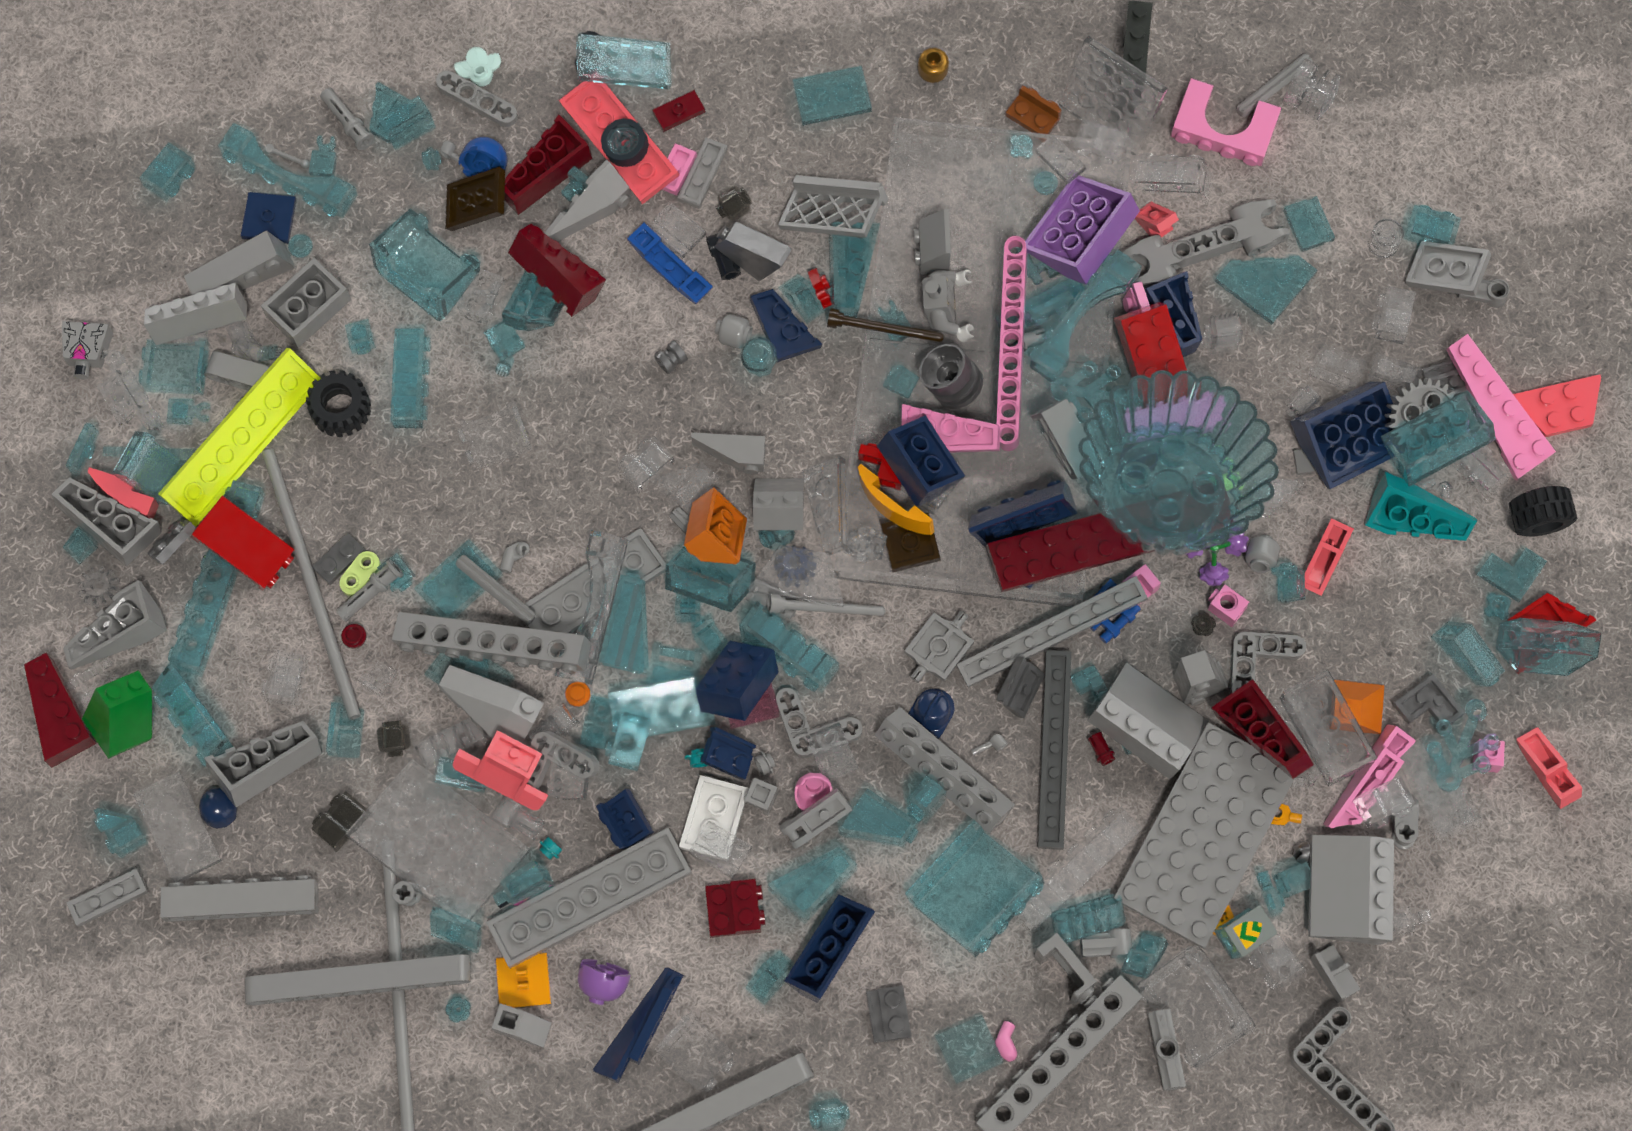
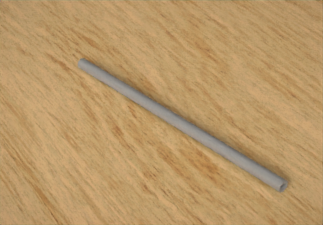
M267 449L262 452L268 474L292 547L295 549L294 553L349 720L359 718L361 714L273 449Z
M386 841L381 843L389 962L402 960L399 906L392 896V890L397 884L394 842ZM405 990L392 991L401 1131H414Z

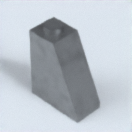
M734 222L729 227L725 225L717 235L719 240L715 245L716 249L759 282L781 268L792 250L789 246L738 222Z

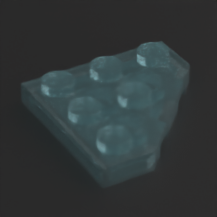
M1299 255L1283 259H1275L1274 257L1259 258L1254 261L1244 262L1233 260L1220 272L1215 282L1272 325L1316 275L1317 269Z

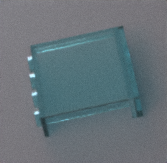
M973 820L906 891L905 895L910 904L976 958L990 947L991 941L997 934H1001L1006 930L1009 921L1015 915L1017 916L1023 912L1026 903L1042 891L1045 882L1040 872H1033L983 831L982 826Z

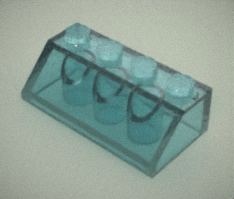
M1466 390L1381 436V439L1397 471L1410 487L1495 441L1496 437L1493 422L1470 392Z
M171 663L166 666L151 687L156 693L153 699L161 709L164 707L168 709L171 714L167 718L175 728L180 726L185 733L181 735L189 747L194 745L199 752L196 754V757L205 767V757L213 755V757L226 753V749L234 746Z

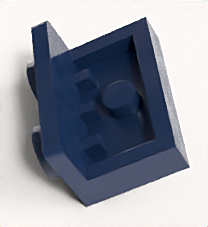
M630 789L623 790L606 803L596 805L599 811V819L607 826L611 833L612 842L620 849H627L654 833Z

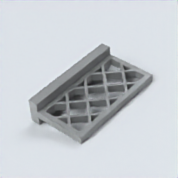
M795 175L792 182L795 189L778 226L781 230L866 238L880 205L885 206L888 197L882 183ZM799 198L809 199L798 206L796 204ZM822 200L831 201L820 208L816 204ZM843 202L852 203L841 210L838 207ZM865 204L872 205L870 208L863 212L859 208ZM814 205L816 210L805 216L802 214V211ZM835 207L838 212L825 218L823 213ZM857 209L858 215L849 220L845 218V215ZM798 213L801 216L795 222H788L791 217ZM818 216H821L823 219L816 224L808 223ZM839 218H842L844 221L836 227L830 226V223ZM864 220L862 229H855L851 227L859 221Z

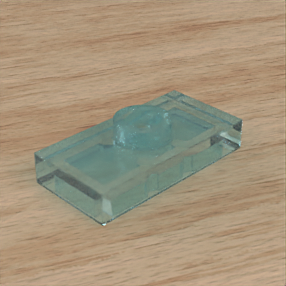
M86 423L66 463L68 470L77 476H80L87 459H91L94 454V444L99 432L92 424Z

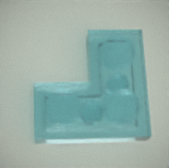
M1525 548L1514 566L1491 553L1477 576L1519 603L1547 561L1528 548Z

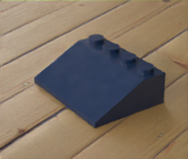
M1368 382L1290 421L1299 445L1327 489H1332L1403 453V451H1400L1401 445L1393 444L1397 437L1388 436L1393 429L1385 427V424L1391 422V418L1385 417V414L1392 411L1387 407V404H1393L1385 382Z
M1057 480L1047 484V488L1039 491L1037 489L1026 491L1023 494L1024 496L1020 498L1004 499L1000 502L1001 505L993 508L991 506L980 508L976 514L971 515L968 527L969 532L986 547L987 543L1024 534L1076 515L1078 511L1070 487L1065 481Z

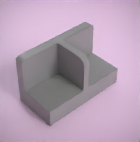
M1334 945L1315 953L1310 958L1337 1003L1361 990L1348 970L1350 967L1349 963H1344Z

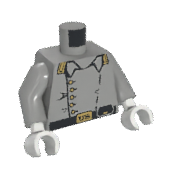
M966 269L955 273L954 271L936 270L930 274L929 278L923 279L924 312L932 330H938L953 336L957 335L961 342H965L974 337V335L969 333L974 330V327L971 324H966L959 328L958 324H956L954 282L957 286L972 283V281H967L965 275L971 274V271Z

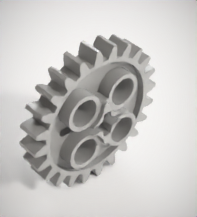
M1415 378L1414 384L1412 382H1405L1406 389L1397 388L1399 396L1391 395V398L1395 401L1394 405L1387 404V407L1392 411L1385 414V417L1391 418V422L1385 424V427L1393 429L1388 436L1397 437L1393 444L1401 445L1400 451L1407 452L1409 450V455L1411 456L1417 454L1418 457L1425 458L1427 454L1429 457H1434L1435 451L1442 454V446L1451 448L1449 440L1458 439L1454 432L1462 431L1457 426V422L1464 421L1463 418L1458 417V413L1464 410L1463 408L1456 407L1461 400L1452 398L1456 393L1455 390L1447 391L1449 385L1444 383L1440 385V380L1434 379L1431 381V378H1424L1422 382L1421 379ZM1431 395L1433 403L1428 407L1427 399ZM1442 406L1443 409L1440 412L1435 413ZM1408 407H1411L1412 415L1407 418L1406 410ZM1441 417L1443 424L1438 429L1437 420ZM1414 423V424L1410 425V426L1408 427V429L1406 428V426H1407L1408 424ZM1420 428L1422 431V436L1419 440H1417L1416 432Z

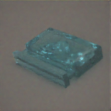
M1317 196L1313 197V199H1306L1284 207L1283 211L1301 252L1324 245V243L1334 241V233Z

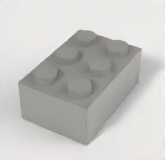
M313 258L261 305L265 316L299 348L351 301L347 289Z

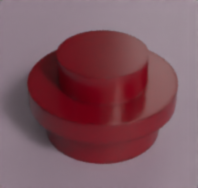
M359 624L347 625L341 634L343 643L353 649L361 647L367 638L365 629Z

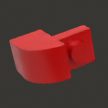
M873 443L861 444L858 460L879 465L880 468L877 476L879 477L880 485L901 491L902 484L877 445Z

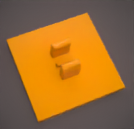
M547 953L537 954L510 969L504 957L496 958L499 1005L503 1004L517 1008L551 1004Z

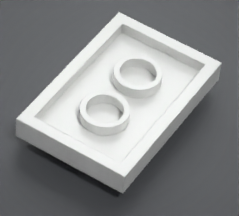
M700 775L679 849L728 862L745 806L744 799L749 788Z

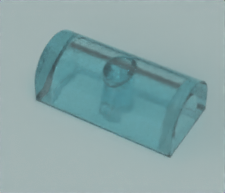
M439 757L434 773V783L478 793L485 792V785L453 768L454 759Z

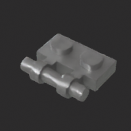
M180 518L175 524L172 523L167 528L169 531L160 540L157 539L152 544L154 547L147 554L153 560L163 565L196 530V527L190 521Z

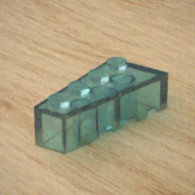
M756 601L739 624L741 638L743 639L742 643L774 649L776 661L783 666L782 670L793 678L798 676L804 680L803 684L813 692L818 690L823 693L839 671V663L815 644L811 643L809 646L805 644L806 639L795 629H790V631L785 629L786 626L781 622L782 619L775 614L768 616L762 611L764 606Z

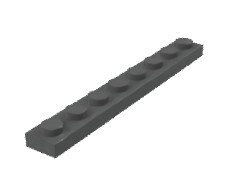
M1046 650L1038 849H1064L1071 651Z

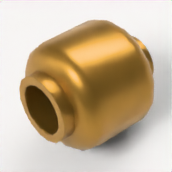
M938 48L924 50L918 60V72L921 78L926 82L937 83L947 76L949 60L946 53Z

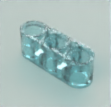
M1108 894L1053 912L1051 920L1054 934L1058 933L1063 941L1068 943L1122 926L1126 922L1121 896L1117 895L1119 898L1116 900L1114 899L1116 894Z

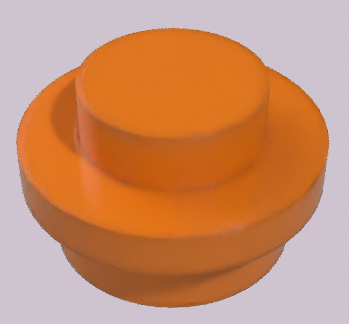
M582 682L570 684L565 692L567 702L574 707H581L587 704L591 695L589 687Z

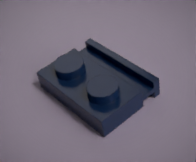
M711 727L710 738H707L700 762L737 779L746 780L753 758L752 752L756 745L722 729Z

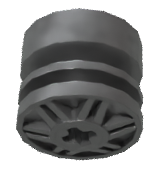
M944 344L937 346L928 352L921 362L919 368L921 382L945 407L950 409L966 407L980 394L983 386V375L963 350L956 345Z

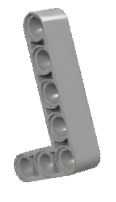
M1335 1007L1292 1051L1290 1055L1291 1064L1360 1131H1375L1376 1125H1383L1387 1131H1395L1392 1121L1322 1056L1351 1024L1352 1017L1350 1012L1344 1007ZM1338 1014L1342 1016L1344 1025L1336 1026L1332 1022V1015ZM1315 1033H1322L1326 1036V1045H1319L1315 1041ZM1299 1051L1306 1052L1310 1058L1309 1063L1299 1062L1297 1053ZM1322 1069L1328 1073V1082H1321L1317 1078V1070ZM1337 1088H1344L1348 1092L1347 1100L1343 1101L1337 1097ZM1357 1106H1362L1367 1110L1368 1117L1366 1119H1360L1356 1115Z

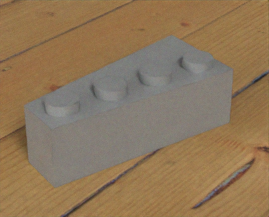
M304 721L272 732V736L264 739H259L258 737L250 740L248 745L237 749L234 746L226 749L224 754L216 757L210 755L205 757L204 760L212 778L234 806L238 807L321 755L322 752L317 736Z

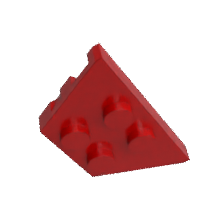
M1546 593L1506 621L1516 673L1520 674L1592 625L1596 618L1575 610L1576 607L1561 602L1557 597Z

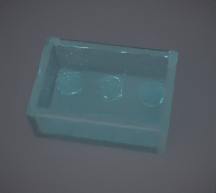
M684 546L666 564L665 589L712 605L721 610L732 612L755 587L756 562L741 557L740 562L737 564L703 562L696 556L691 555Z

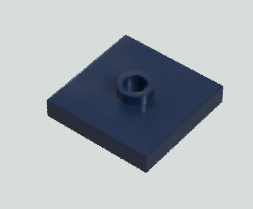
M248 192L241 238L250 240L268 231L283 243L289 244L297 202L296 197Z

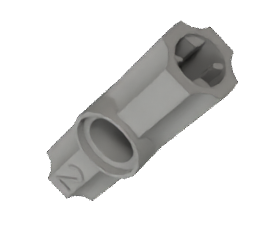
M1170 1009L1148 1013V1019L1163 1091L1184 1088L1186 1084L1179 1055V1044L1176 1040ZM1162 1044H1169L1173 1048V1055H1163L1160 1051V1046Z

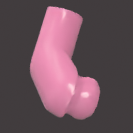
M1004 1021L996 1037L995 1045L1001 1057L1011 1062L1017 1057L1016 1047L1011 1039L1015 1025Z

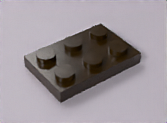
M497 167L447 184L445 229L455 231L504 215L505 170Z

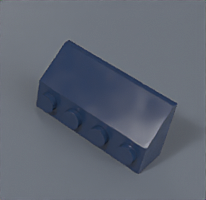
M838 894L784 982L800 995L818 1003L875 911Z

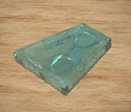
M377 82L375 86V101H373L372 107L373 115L370 120L369 129L372 134L391 144L416 109V104Z

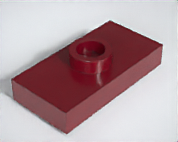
M693 90L652 111L662 131L665 132L705 113V108L697 93Z

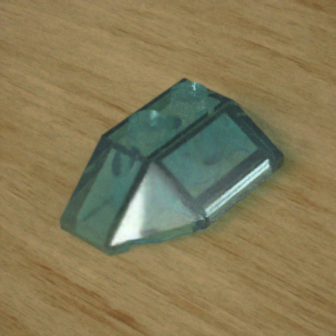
M525 271L503 310L502 318L505 325L516 330L533 331L554 326L565 304L563 302L558 304L552 298L554 293L548 287L542 288L536 282L537 276L534 273H527Z
M1517 618L1499 623L1496 649L1516 672L1568 676L1588 662L1598 658L1601 632L1572 622Z

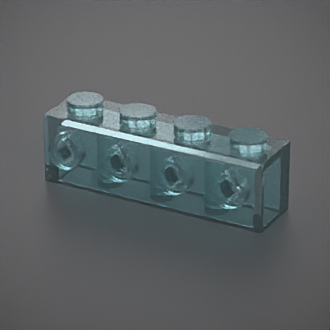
M395 328L390 418L394 428H423V420L428 418L427 405H424V397L429 395V385L425 383V374L430 373V362L426 360V352L431 350V339L426 336L424 329Z

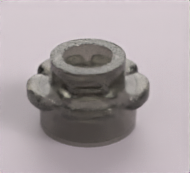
M1201 612L1198 616L1192 618L1191 625L1195 634L1209 636L1214 631L1213 628L1216 626V621L1208 613ZM1205 622L1206 626H1202L1201 623Z

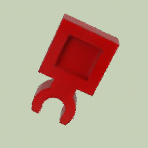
M817 268L809 271L808 274L823 309L831 306V297L828 292L831 285L826 275L821 276Z

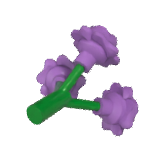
M1235 529L1223 533L1221 544L1212 541L1208 545L1205 542V538L1181 544L1182 554H1187L1188 558H1193L1196 555L1201 556L1203 554L1202 549L1209 550L1211 562L1207 563L1205 567L1200 568V580L1205 581L1209 586H1217L1229 579V570L1217 562V553L1220 549L1226 548V554H1233L1239 557L1242 552L1247 551L1249 538L1244 535L1243 529Z

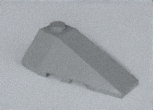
M608 160L586 180L585 183L588 187L581 195H574L568 212L563 211L558 215L545 232L547 236L559 242L615 213L619 208H624L629 203L631 197L630 188Z

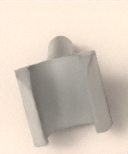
M445 140L441 147V155L456 162L459 161L460 157L454 153L455 144Z
M996 734L988 742L971 751L974 756L993 746L999 752L1007 746V742L1002 735Z

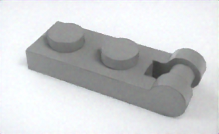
M835 788L791 820L785 821L779 829L783 835H787L790 838L789 843L796 849L852 811V807L839 789ZM800 826L804 829L802 833L796 831Z

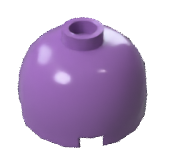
M584 959L581 961L579 968L578 984L581 991L590 997V1002L603 1005L605 1001H614L624 994L631 976L627 970L607 962V966L596 965L597 960Z

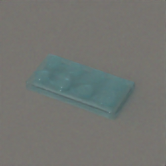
M588 34L577 35V81L670 89L672 85L670 43Z
M705 674L608 691L616 742L715 725L714 714L700 711L695 688Z

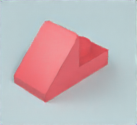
M1149 202L1142 207L1135 217V220L1150 237L1160 235L1161 238L1172 231V225L1179 220L1174 211L1153 202Z

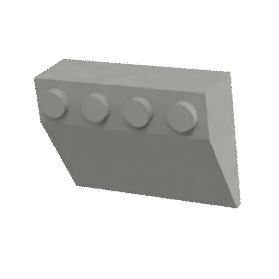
M1125 663L1087 719L1092 725L1168 779H1171L1180 770L1208 723L1207 719L1128 663Z
M1310 836L1308 937L1382 945L1393 941L1394 839L1374 836Z

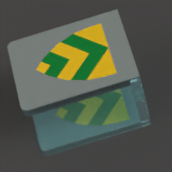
M1258 905L1253 909H1245L1215 929L1214 933L1230 958L1236 959L1245 956L1277 934V930L1263 908Z

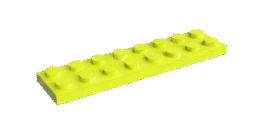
M286 348L158 495L196 527L221 496L230 489L306 402V397H309L307 393L308 388L314 387L312 382L315 379L319 381L321 378L290 348Z

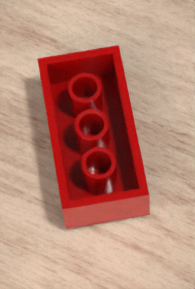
M1157 302L1113 318L1142 408L1151 407L1152 402L1165 400L1167 404L1175 402L1176 397L1189 395L1190 398L1195 397L1167 304Z

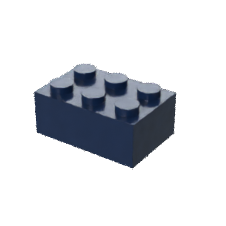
M730 640L695 688L700 711L745 721L779 672L774 649Z

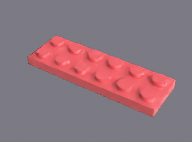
M594 72L559 100L560 104L603 157L617 170L642 205L680 176L679 172L647 133L649 147L642 161L633 166L621 167L608 159L601 145L602 133L606 127L613 121L623 118L637 121L597 72ZM632 131L621 132L613 139L611 144L612 150L619 155L630 153L638 145V136Z

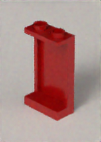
M223 495L191 535L193 540L197 543H202L257 584L262 591L266 586L271 589L279 579V576L276 575L281 567L286 569L294 559L291 554L295 549Z

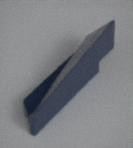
M667 967L663 970L593 1068L595 1073L618 1084L629 1061L640 1064L684 975Z

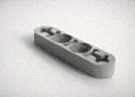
M443 71L438 74L436 83L439 91L501 126L511 127L517 122V110L512 104L452 71ZM449 79H451V82L454 86L450 84L444 86L443 80L448 81ZM465 89H471L474 93L470 98H463L461 92ZM484 100H491L493 102V106L490 109H483L480 105ZM510 111L511 118L506 117L503 119L501 112L507 114Z

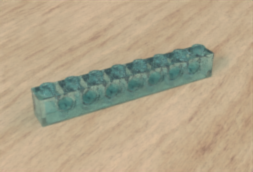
M233 480L231 487L226 489L224 497L237 507L245 506L243 511L257 521L265 493L261 487ZM210 549L201 560L200 568L202 570L200 576L194 580L192 599L186 603L184 622L178 626L176 645L170 649L168 655L169 664L174 670L203 677L239 573L237 569L225 560L219 559L218 555ZM214 574H221V577L218 581H210L211 577ZM208 596L213 597L210 604H202L204 598ZM205 619V623L202 627H194V624L197 620ZM189 643H197V646L194 650L186 651V647Z

